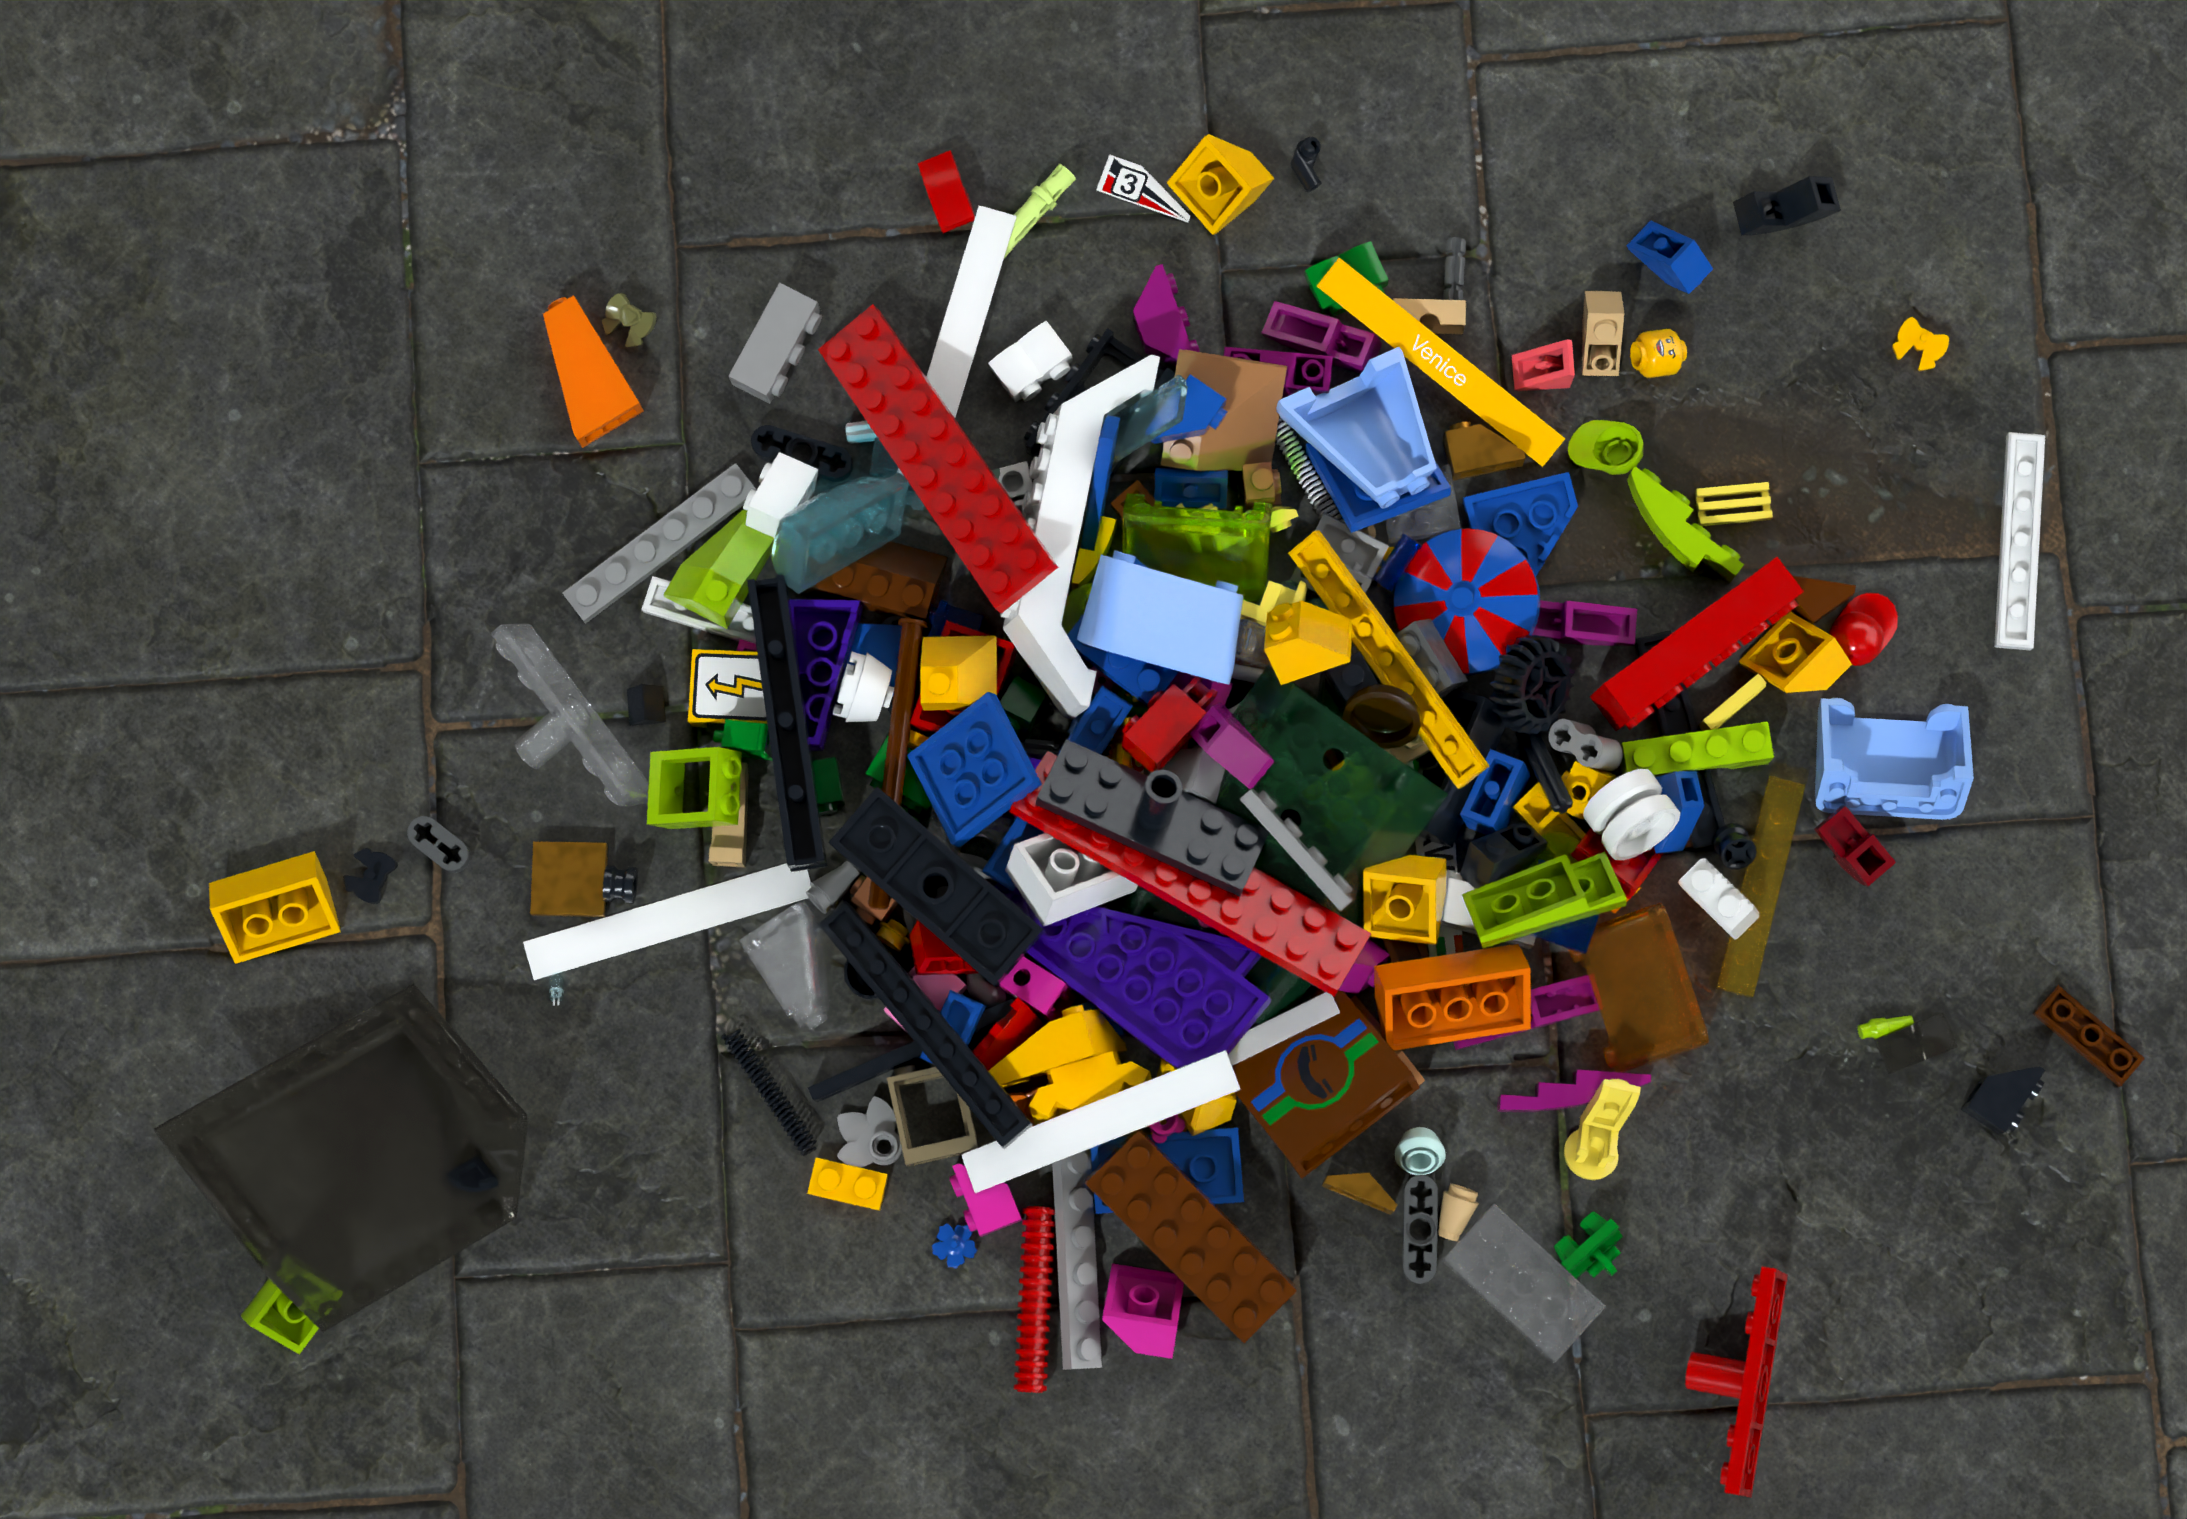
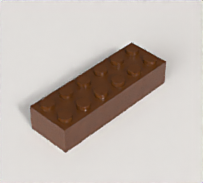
M1141 1129L1133 1131L1085 1178V1184L1243 1343L1297 1292L1295 1284Z

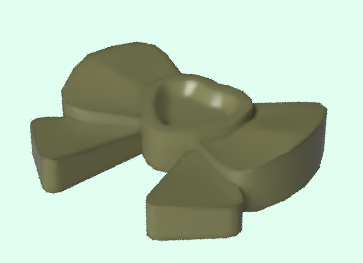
M624 293L614 295L607 303L605 312L607 318L602 319V324L607 335L612 334L621 323L626 327L631 326L625 346H639L643 344L642 338L649 335L654 329L657 316L653 312H642L639 308L630 304Z

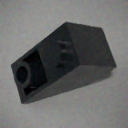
M1523 820L1471 841L1460 875L1475 889L1526 870L1545 850L1548 841Z
M2037 1066L1984 1077L1979 1080L1961 1110L1997 1134L2005 1133L2008 1129L2014 1131L2025 1114L2020 1109L2028 1098L2034 1100L2042 1089L2045 1082L2040 1078L2046 1070Z

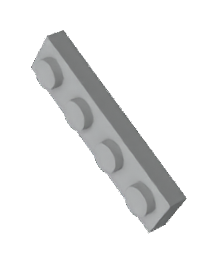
M1250 789L1240 798L1243 804L1340 911L1354 900L1349 895L1353 890L1349 883L1339 873L1333 877L1324 867L1328 862L1327 859L1314 845L1308 849L1299 839L1303 834L1290 818L1283 821L1274 812L1278 805L1264 790L1258 794L1255 789Z

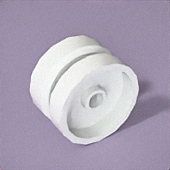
M1637 769L1621 775L1601 788L1589 800L1584 809L1583 817L1597 835H1602L1601 843L1613 859L1627 860L1648 851L1661 842L1675 828L1680 819V812L1667 795H1661L1662 786L1648 769Z

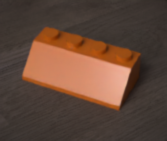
M1519 944L1374 966L1375 1000L1382 1037L1393 1051L1531 1029L1530 966Z

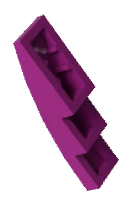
M1595 974L1531 989V1029L1529 1030L1605 1009ZM1529 1030L1453 1041L1455 1050Z
M1576 1070L1573 1072V1084L1538 1082L1535 1085V1097L1500 1095L1498 1097L1497 1112H1541L1574 1108L1589 1104L1604 1079H1622L1630 1085L1642 1087L1651 1082V1074Z

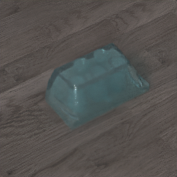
M898 472L889 478L864 476L842 482L812 497L785 514L779 520L771 553L776 573L778 575L784 574L787 586L799 594L900 536L909 483L905 476Z

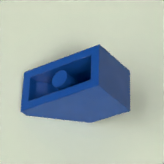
M1651 220L1627 244L1629 251L1666 284L1687 294H1690L1699 286L1702 280L1713 270L1695 240Z
M1190 374L1149 432L1148 440L1157 444L1205 435L1210 427L1216 430L1228 413V411L1223 409L1226 405V398Z

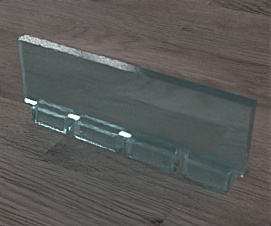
M1177 375L1160 386L1159 389H1155L1135 402V405H1130L1114 416L1120 418L1113 464L1183 421L1188 386L1182 376Z

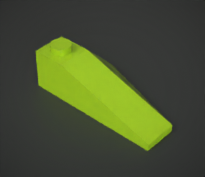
M743 509L680 565L663 595L665 598L728 629L749 593L747 580L755 579L756 581L779 540L746 526L747 510Z

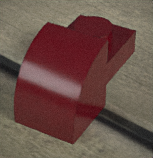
M1840 806L1814 829L1835 854L1833 858L1851 877L1864 886H1870L1896 863L1873 834H1868L1846 806Z

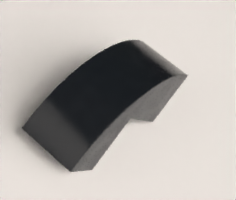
M1822 176L1806 177L1778 192L1754 191L1733 201L1742 236L1766 234L1798 227L1841 211L1832 177Z

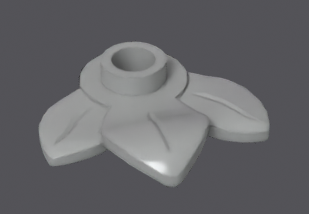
M874 1096L868 1105L867 1114L849 1112L838 1115L839 1131L848 1142L837 1154V1157L843 1163L863 1168L873 1162L878 1165H890L898 1160L902 1153L900 1137L895 1132L894 1110L883 1099ZM882 1140H887L891 1144V1150L886 1154L879 1153L877 1149L879 1142Z

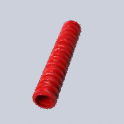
M1027 1206V1208H1023L1026 1220H1022V1225L1026 1226L1021 1234L1022 1237H1025V1243H1021L1024 1255H1020V1260L1024 1261V1266L1020 1267V1272H1023V1278L1019 1279V1283L1023 1284V1287L1018 1295L1022 1296V1302H1018V1307H1021V1313L1017 1314V1318L1021 1319V1325H1017L1020 1337H1016V1342L1020 1343L1019 1349L1015 1351V1354H1019V1360L1015 1361V1366H1018V1372L1014 1373V1377L1018 1378V1384H1014V1390H1017V1392L1043 1393V1391H1047V1386L1043 1385V1381L1047 1379V1374H1044V1367H1048V1362H1045V1356L1049 1355V1351L1045 1350V1344H1049L1046 1332H1050V1327L1046 1326V1322L1050 1320V1315H1047V1309L1051 1308V1303L1047 1302L1048 1297L1052 1295V1292L1048 1291V1285H1052V1280H1049V1274L1053 1273V1269L1049 1268V1262H1053L1050 1250H1054V1245L1050 1244L1055 1235L1051 1233V1227H1055V1221H1052V1215H1055V1210L1052 1207Z

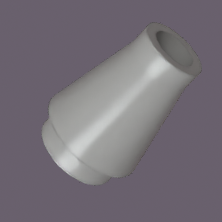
M845 861L838 868L811 882V888L806 891V895L822 913L826 914L830 909L835 910L861 875L850 862Z

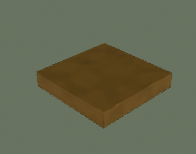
M533 842L530 914L532 916L605 917L606 902L603 901V879L607 866L608 844L592 842Z

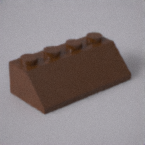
M809 519L795 546L786 579L790 589L830 600H860L863 609L887 616L897 615L922 620L928 623V627L948 557Z

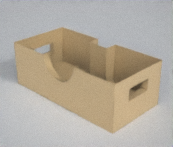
M1393 299L1394 302L1429 330L1433 331V333L1463 334L1466 325V300Z

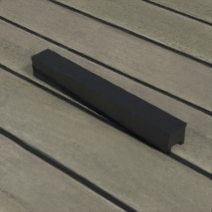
M783 574L777 575L776 578L757 581L755 579L747 580L787 866L791 872L828 867L787 579Z

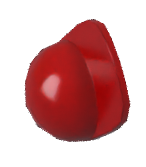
M1865 593L1856 596L1850 601L1834 621L1829 634L1835 637L1853 666H1862L1872 662L1891 640L1898 624L1895 605L1888 597L1879 593Z

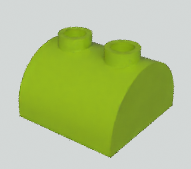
M286 1254L242 1312L241 1317L249 1326L300 1355L345 1294L316 1270L296 1257Z

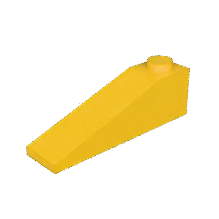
M1078 1005L1062 1010V1018L1047 1023L988 1071L1003 1088L1029 1081V1076L1039 1077L1046 1075V1071L1055 1067L1111 1051H1117L1118 1053L1127 1051L1126 1045L1099 1009L1084 1010L1083 1005Z

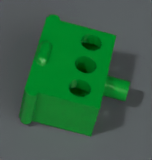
M725 719L724 731H714L713 741L722 743L721 746L723 748L742 752L741 757L773 761L767 724Z

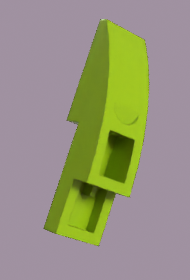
M1635 466L1627 478L1632 497L1642 517L1662 545L1690 571L1694 572L1702 561L1731 583L1744 566L1739 561V554L1727 545H1722L1721 547L1709 539L1711 537L1710 533L1699 524L1693 523L1690 525L1686 521L1694 510L1689 506L1690 501L1676 490L1670 492L1661 486L1659 477L1650 470L1644 468L1641 471Z

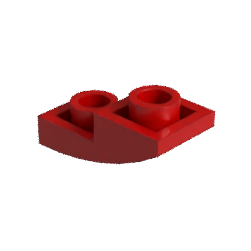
M951 150L917 163L942 232L945 233L974 221L973 208Z

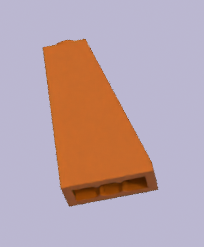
M574 295L568 299L562 297L552 302L548 306V311L543 313L573 433L581 447L584 448L644 412Z

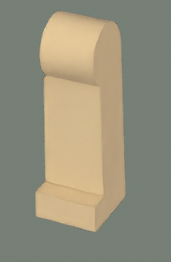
M741 762L738 825L712 827V840L709 850V862L712 866L746 868L747 763Z

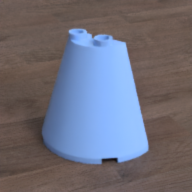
M1400 347L1370 359L1359 377L1330 389L1329 393H1321L1315 396L1310 387H1307L1279 400L1277 403L1276 411L1281 419L1377 502L1382 509L1398 501L1400 495L1408 491L1411 495H1415L1430 484L1427 478L1437 467L1404 354Z

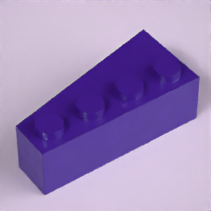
M790 599L811 751H823L833 717V709L837 703L838 691L863 607L860 600Z

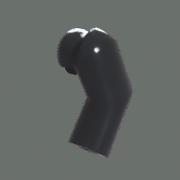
M1307 137L1301 140L1296 146L1291 160L1292 170L1307 193L1315 190L1322 184L1313 170L1314 163L1321 150V144L1315 137Z

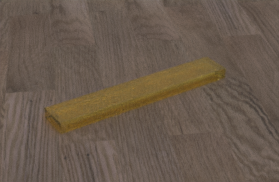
M1769 776L1767 779L1752 840L1756 846L1757 853L1752 863L1745 868L1740 893L1751 904H1754L1759 911V918L1738 939L1734 940L1729 935L1716 986L1718 990L1749 998L1754 997L1805 789L1804 784Z

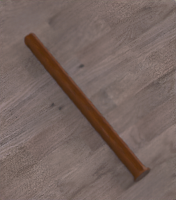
M901 618L898 620L902 630L882 791L899 806L902 803L911 729L910 721L913 713L923 628H927L928 624L925 621L911 618ZM871 880L868 899L869 907L877 910L888 909L890 896Z

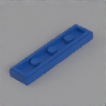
M1108 415L1105 417L1099 436L1080 547L1094 551L1101 519L1104 515L1120 418Z

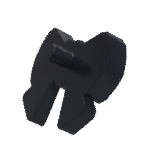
M365 848L354 854L357 860L369 868L364 871V878L344 875V885L346 891H353L361 900L370 904H378L381 902V888L387 879V875L398 867V863L385 853L372 852L369 848Z

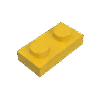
M815 1158L807 1194L880 1211L888 1174Z

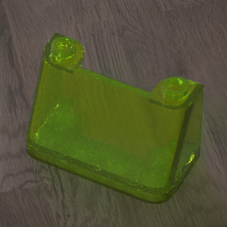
M1127 493L1123 511L1122 553L1135 556L1150 569L1215 587L1217 580L1237 585V593L1244 595L1243 600L1255 601L1259 599L1260 595L1265 593L1267 587L1272 503L1254 502V509L1248 510L1245 513H1242L1243 506H1235V511L1163 507L1162 501H1155L1154 507H1152L1150 504L1145 503L1144 494Z

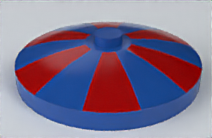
M1478 529L1448 531L1433 537L1421 545L1410 556L1401 570L1394 593V613L1399 631L1414 621L1431 619L1464 675L1482 674L1498 668L1500 664L1499 655H1506L1507 645H1514L1516 638H1524L1526 635L1532 636L1540 612L1539 585L1528 560L1506 539L1491 532Z

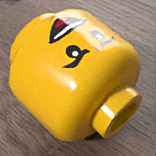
M1671 329L1642 332L1637 337L1636 342L1632 343L1630 349V358L1634 369L1639 370L1646 378L1676 374L1687 357L1685 342L1680 340L1677 333Z

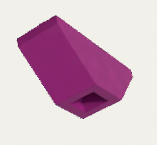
M1163 264L1155 266L1133 310V320L1144 352L1148 355L1159 356L1161 361L1176 368L1179 349L1200 352L1196 340L1189 341L1185 328L1189 327L1190 323L1184 306L1177 307L1174 294L1179 292L1175 278L1172 273L1166 274Z
M1235 347L1224 348V356L1287 366L1282 398L1307 387H1310L1314 395L1329 393L1333 356Z
M1221 703L1213 705L1190 733L1191 737L1210 757L1249 789L1255 786L1275 761Z

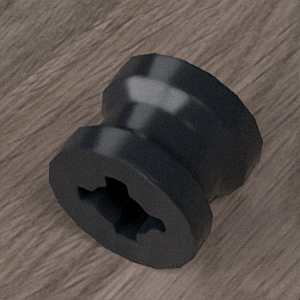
M1730 823L1719 828L1714 834L1712 840L1713 847L1727 868L1739 870L1750 865L1755 859L1757 853L1756 846L1742 825Z
M607 865L603 879V901L612 902L615 899H623L625 903L634 904L638 884L637 868L628 867L626 870H618L613 865Z

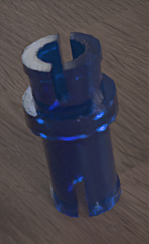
M1402 534L1386 561L1382 559L1379 564L1381 568L1372 579L1392 592L1397 581H1402L1406 576L1404 571L1422 546L1410 537Z

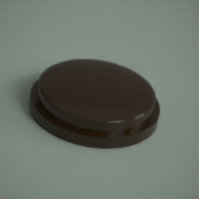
M1371 685L1358 690L1346 702L1343 712V723L1348 733L1362 744L1374 748L1390 749L1403 746L1417 736L1421 726V712L1414 699L1405 691L1389 685Z

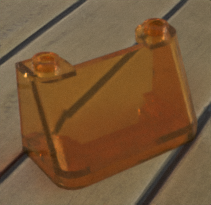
M1662 902L1571 934L1572 941L1567 942L1571 958L1574 963L1580 962L1582 967L1586 968L1608 1034V1046L1603 1047V1054L1609 1069L1615 1067L1616 1072L1625 1073L1701 1049L1709 1044L1706 1026L1670 919Z

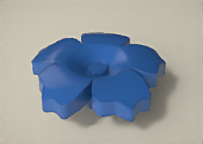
M948 1223L940 1226L937 1238L943 1242L933 1244L932 1253L938 1256L940 1260L947 1257V1266L957 1269L959 1265L965 1263L963 1256L974 1258L977 1252L975 1242L968 1240L973 1232H970L968 1225H957L955 1231Z

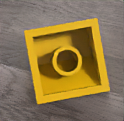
M1302 600L1292 604H1279L1267 612L1264 651L1281 685L1350 662L1352 623L1350 618Z

